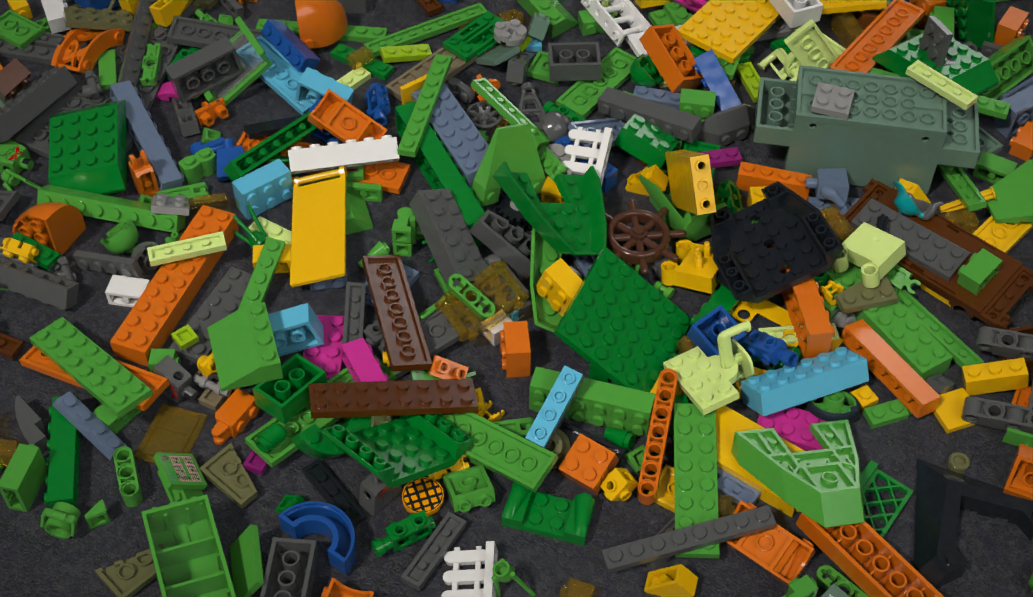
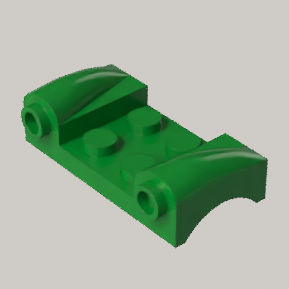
M513 481L501 517V526L585 546L596 501L588 493L575 495L574 501L540 492L535 493Z

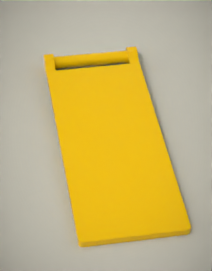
M345 165L335 170L292 178L291 287L346 275L347 169ZM340 176L339 178L330 179V180H326V181H321V182H317V183H313V184H308V185L301 186L302 184L311 183V182H315V181H319V180H324V179H328V178H333V177Z

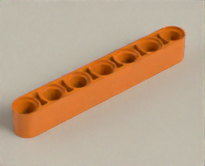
M670 368L660 372L638 482V500L643 505L653 504L658 493L678 382L676 371ZM665 380H671L672 382L667 383ZM661 398H668L669 400L663 401ZM658 416H665L666 418L659 419ZM661 434L662 437H655L653 435ZM656 452V453H658L659 455H658V456H652V455H650V453ZM653 471L655 474L648 475L646 472ZM650 490L652 493L644 494L643 491Z

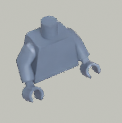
M846 168L818 169L815 178H805V188L815 189L817 198L833 201L838 208H842L839 210V213L845 215L850 210L851 206L845 205L849 192Z

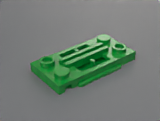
M487 11L442 42V48L467 63L475 56L482 55L498 43L494 39L495 23L504 22V20Z

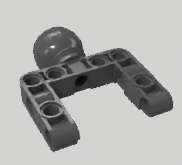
M987 326L978 329L975 345L978 349L1007 358H1024L1033 361V335ZM1033 376L1027 407L970 396L964 400L961 418L966 422L1006 431L1009 427L1033 434ZM994 412L998 416H992L989 413Z

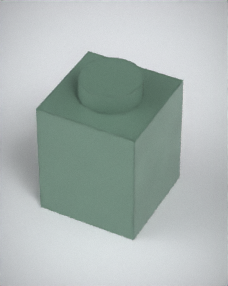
M538 12V14L533 13L527 29V35L543 40L550 24L548 16L541 12Z

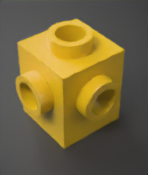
M614 468L613 471L605 476V480L601 483L600 487L604 490L605 497L610 501L624 502L631 497V492L638 486V482L627 469Z

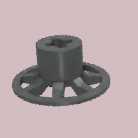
M487 101L476 102L466 110L468 117L469 114L475 116L471 120L475 127L486 132L492 130L503 119L502 115H500L499 119L494 117L499 113L497 110L490 112L492 105L488 104ZM486 104L488 106L486 110H483L481 105ZM477 106L479 112H476L475 110L471 109Z

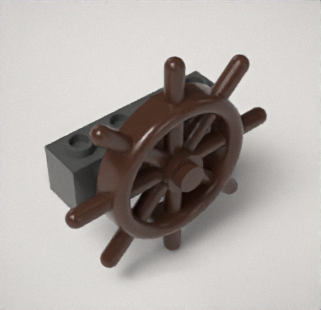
M629 200V210L619 213L614 218L605 213L606 222L609 223L607 226V248L622 261L634 264L635 266L636 264L640 265L643 275L649 273L661 280V264L668 260L672 262L679 260L676 254L668 250L670 238L685 237L686 231L669 230L667 223L662 219L668 213V208L663 207L655 214L650 211L636 209L635 201ZM639 222H641V223H646V224H645L644 226H642V225H639ZM632 223V228L625 224ZM653 227L657 230L656 232H649ZM650 239H662L660 244H657Z

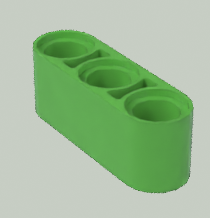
M121 446L113 453L119 490L127 507H136L143 500L137 464L131 448Z

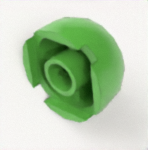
M127 219L128 223L125 224L122 221L106 233L108 236L106 240L102 237L100 243L109 252L114 254L126 252L129 254L136 247L135 244L138 241L139 232L131 219Z

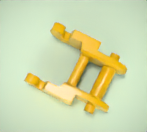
M829 280L828 285L825 287L820 286L819 290L824 295V299L834 306L837 303L835 299L832 300V294L835 292L838 294L844 291L845 288L839 283L836 284Z
M489 400L488 404L485 403L486 408L481 409L476 414L481 417L486 414L490 417L489 421L498 422L505 415V411L501 410V414L498 412L491 415L487 410L492 406L493 402Z

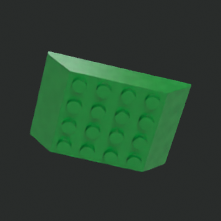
M946 0V7L954 8V29L958 32L961 40H964L965 43L971 41L977 48H982L984 41L993 43L995 0Z
M924 32L872 57V60L901 77L908 78L912 77L905 74L907 68L919 60L976 95L998 85L999 82L987 57L956 41L954 38L951 40L946 56L952 58L956 63L937 67L936 63L926 56L927 52L919 49Z
M125 99L57 113L50 118L48 168L50 185L101 195L126 190Z

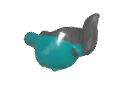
M893 181L898 192L894 199V205L900 214L907 216L916 215L925 221L929 220L938 208L944 205V202L941 201L930 204L926 201L915 199L911 193H907L900 182Z

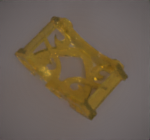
M504 260L490 263L485 270L474 278L475 282L472 284L486 297L495 295V313L493 316L486 320L480 319L451 292L444 293L434 305L438 311H442L459 334L461 342L466 340L473 341L479 334L497 325L515 310H520L525 306V301L529 296L527 293H524L508 271V265ZM500 274H501V276L504 278V280L506 281V283H504V284H502V285H501V280H500V276H499ZM487 285H491V291H485L484 288ZM465 286L460 293L462 294L467 287ZM508 287L516 295L511 301H506V298L511 296L510 292L502 293ZM467 292V300H470L471 302L475 301V294L473 292ZM466 316L465 325L470 322L473 323V326L466 329L460 319Z

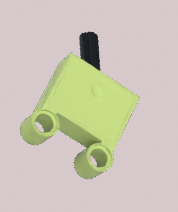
M881 214L877 218L876 227L863 222L841 243L844 249L831 268L835 272H844L849 268L850 262L861 268L863 286L875 288L880 284V280L906 255L905 241L887 233L889 217Z

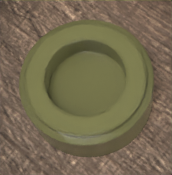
M955 452L950 455L947 465L951 471L962 474L968 470L970 460L965 454Z

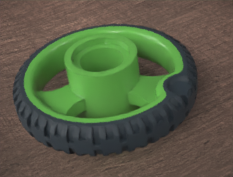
M845 390L823 396V403H814L816 399L806 402L809 412L825 421L847 419L850 421L858 415L860 409L858 399Z

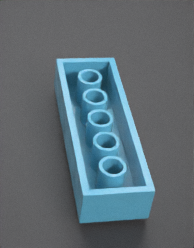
M838 347L835 351L829 353L824 352L813 358H804L794 367L784 365L783 368L768 370L764 374L753 375L746 380L740 381L743 404L760 415L767 416L868 382L867 359L858 355V353L846 347Z

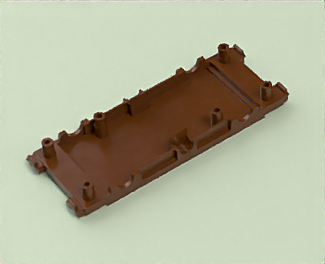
M872 178L862 189L865 194L845 215L838 213L829 223L830 227L841 234V239L846 240L856 230L850 226L851 221L871 198L899 213V210L894 205V199L898 194L897 190ZM935 213L929 220L925 221L916 215L907 216L902 214L969 251L970 256L963 265H967L971 256L974 253H978L982 248L1003 260L999 272L977 296L957 283L959 277L957 272L948 282L905 257L897 265L913 274L912 277L920 281L922 285L949 300V305L952 307L960 306L965 309L967 316L970 318L975 316L985 322L987 327L1005 330L1012 321L1008 313L1028 290L1033 292V271L1023 266L1022 262L938 213Z

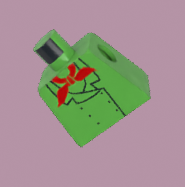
M11 139L0 143V174L6 169H12L19 174L23 169L31 170L33 168L34 161L30 159L26 147Z

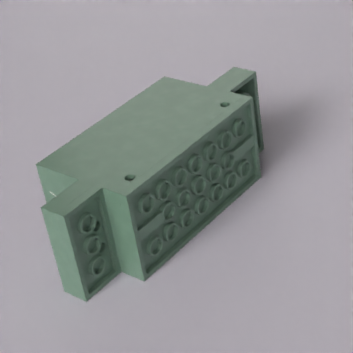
M799 65L796 81L760 77L753 142L786 146L784 170L812 175V178H815L818 169L846 168L849 185L864 187L873 178L890 188H895L893 181L899 182L901 178L918 184L924 194H928L937 164L975 169L980 154L978 102L964 110L913 78ZM818 82L855 90L847 120L810 112Z

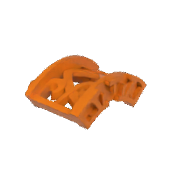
M73 28L64 36L65 39L62 44L57 46L51 65L57 67L65 66L68 70L80 73L93 70L96 61L104 51L113 46L123 45L125 29ZM91 41L88 46L80 49L82 44Z

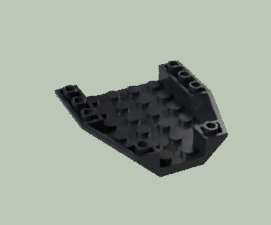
M778 181L761 189L764 199L747 208L731 214L728 207L725 206L714 213H710L713 260L735 300L760 303L830 270L844 249L821 211ZM754 220H759L757 223H751ZM769 244H774L771 248L766 247ZM789 269V272L781 273L782 270Z

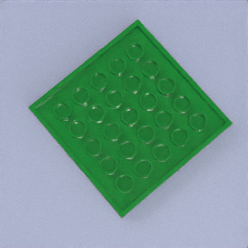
M604 247L598 254L553 334L616 385L650 393L660 372L664 370L663 362L673 358L692 318L607 247Z

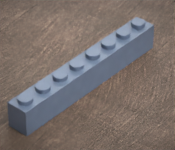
M130 80L111 84L110 98L112 102L124 99L126 101V128L138 151H145L147 159L154 170L159 191L183 186V182H185L182 172H179L176 160L172 159L169 147H166L164 144L163 136L159 135L155 122H152L150 112L145 109L143 99L139 98L136 86L133 87Z

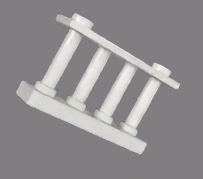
M581 0L583 6L618 47L621 46L626 35L646 32L651 26L630 0H608L612 5L608 7H603L600 3L606 0ZM617 11L622 16L613 19L609 13ZM627 22L631 27L629 29L623 30L618 25Z

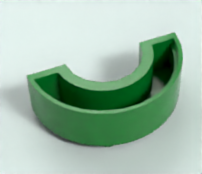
M371 416L343 417L342 426L351 433L370 428ZM316 424L291 438L297 448L315 458L333 459L346 454L334 445Z

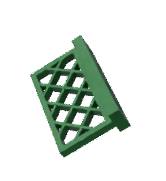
M871 460L862 472L861 479L863 494L874 492L876 501L867 502L864 495V510L866 513L864 519L883 538L912 495L913 490L877 469L878 464ZM879 477L885 481L886 486L877 487L874 479ZM893 490H900L906 495L904 498L895 499ZM888 491L890 499L881 500L879 492ZM892 504L895 512L885 514L883 505ZM878 506L880 514L871 515L869 507ZM882 519L885 527L875 529L873 520Z

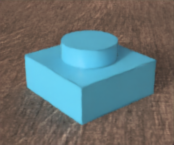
M531 37L532 41L526 47L525 52L542 51V40Z

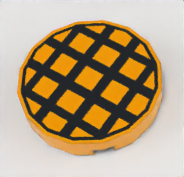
M427 477L408 482L402 492L403 506L410 514L424 510L427 516H431L440 510L444 502L443 488L437 481Z

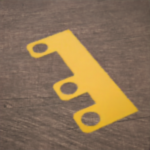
M768 300L760 303L742 301L732 313V316L741 322L745 320L750 322L758 313L781 326H792L788 311ZM740 310H747L750 313V317L742 319L737 313ZM784 330V335L781 339H784V336L787 334L795 336L794 330ZM841 338L832 340V349L829 352L835 351L844 340ZM786 342L788 347H797L799 345L798 342H795L793 344H789Z

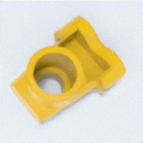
M213 352L209 356H200L197 361V367L205 377L217 372Z

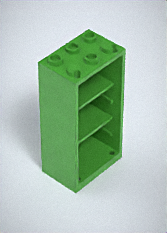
M207 494L198 497L193 496L183 501H173L168 505L152 507V509L141 512L162 597H236ZM163 544L166 549H161L159 545Z

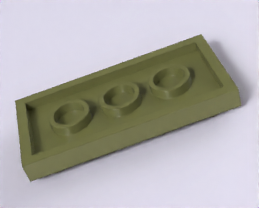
M69 6L68 8L64 7L63 11L65 26L69 28L99 30L119 28L131 31L133 23L132 12L127 10H95L91 7L81 9Z

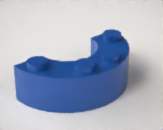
M308 501L291 506L278 516L281 530L294 539H300L312 533L327 536L332 541L331 546L327 550L329 563L345 575L350 572L356 559L357 545L353 524L341 509L326 502Z

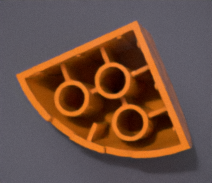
M295 0L300 40L309 49L329 46L344 36L348 28V21L341 2L339 3L337 0Z
M60 202L37 204L23 212L12 226L13 235L19 232L62 255L86 229L80 210L75 206Z

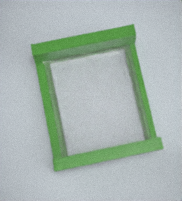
M240 16L235 19V22L241 30L229 41L236 49L244 73L203 93L209 103L223 98L225 106H227L273 65L267 57L265 50Z

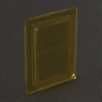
M162 404L134 454V458L155 463L153 457L156 452L189 453L207 419V415Z

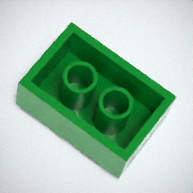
M636 114L622 127L614 142L615 145L649 166L656 164L660 169L666 164L665 152L674 151L679 143L673 135L663 132L658 126L650 124L643 117Z
M297 353L281 365L283 378L259 383L252 388L255 405L283 424H286L310 404L309 384L327 383L326 372Z

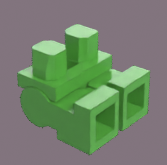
M403 207L397 211V219H394L392 226L393 255L412 257V244H416L417 239L425 238L412 209Z

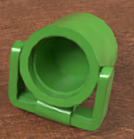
M56 502L52 509L45 508L42 512L40 527L57 538L68 539L70 536L75 537L77 522L81 512L69 503Z

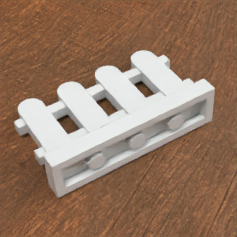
M583 127L570 130L568 134L569 139L575 142L574 145H567L565 147V154L571 157L570 161H563L569 168L566 173L568 175H584L590 166H594L602 187L613 141L612 128L605 127L604 133H601L599 129H596V132L585 131ZM580 142L590 143L593 145L592 148L579 146ZM576 158L588 159V164L575 162Z
M486 541V549H483L482 546H476V550L461 551L460 547H454V551H449L444 555L446 564L453 566V570L446 571L443 574V580L446 585H452V590L444 591L441 597H496L494 582L491 579L494 575L493 566L498 562V549L495 541ZM460 565H475V569L460 570ZM474 584V589L458 590L459 585Z

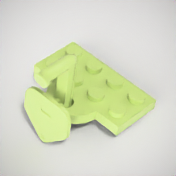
M810 19L783 40L791 50L789 54L783 48H778L758 63L757 66L765 70L770 64L781 80H785L789 76L791 78L790 81H796L799 65L829 68L839 56L816 23ZM776 58L784 65L780 71L771 63Z
M748 320L734 325L718 335V356L707 357L697 346L663 362L664 369L670 368L676 371L678 386L703 415L739 399V392L732 384L754 375L751 357L735 339L731 340V337L739 333L751 331V323Z

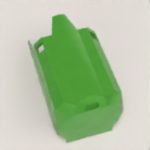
M640 174V182L649 193V201L659 212L663 207L668 208V213L663 219L671 229L686 231L685 237H678L680 240L697 241L711 234L710 213L696 215L674 207L670 198L669 185L662 192L657 185ZM714 190L717 211L727 205Z

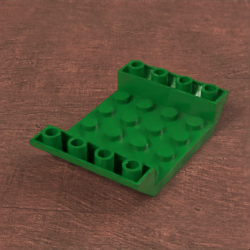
M439 414L400 415L398 419L355 433L349 432L340 424L322 430V433L334 445L390 489L454 466L473 443V439Z

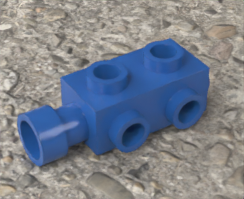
M376 82L371 84L370 89L366 91V98L364 99L368 105L366 113L384 127L387 124L386 116L391 112L388 90L385 85Z
M755 329L742 341L745 351L751 359L757 357L765 365L770 363L777 365L781 361L783 365L794 367L798 362L799 356L797 352L788 350L784 340L773 337L766 332Z

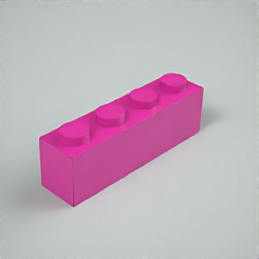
M364 338L341 344V358L354 382L389 381L387 374L381 370L378 358H374L371 345L367 344Z

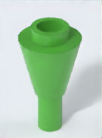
M378 241L367 256L389 255L390 248L385 242L381 243ZM360 260L357 263L359 267L362 269L363 263L362 260Z

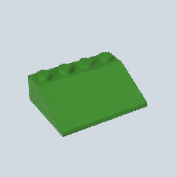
M265 302L244 306L207 327L221 392L283 378L281 362Z

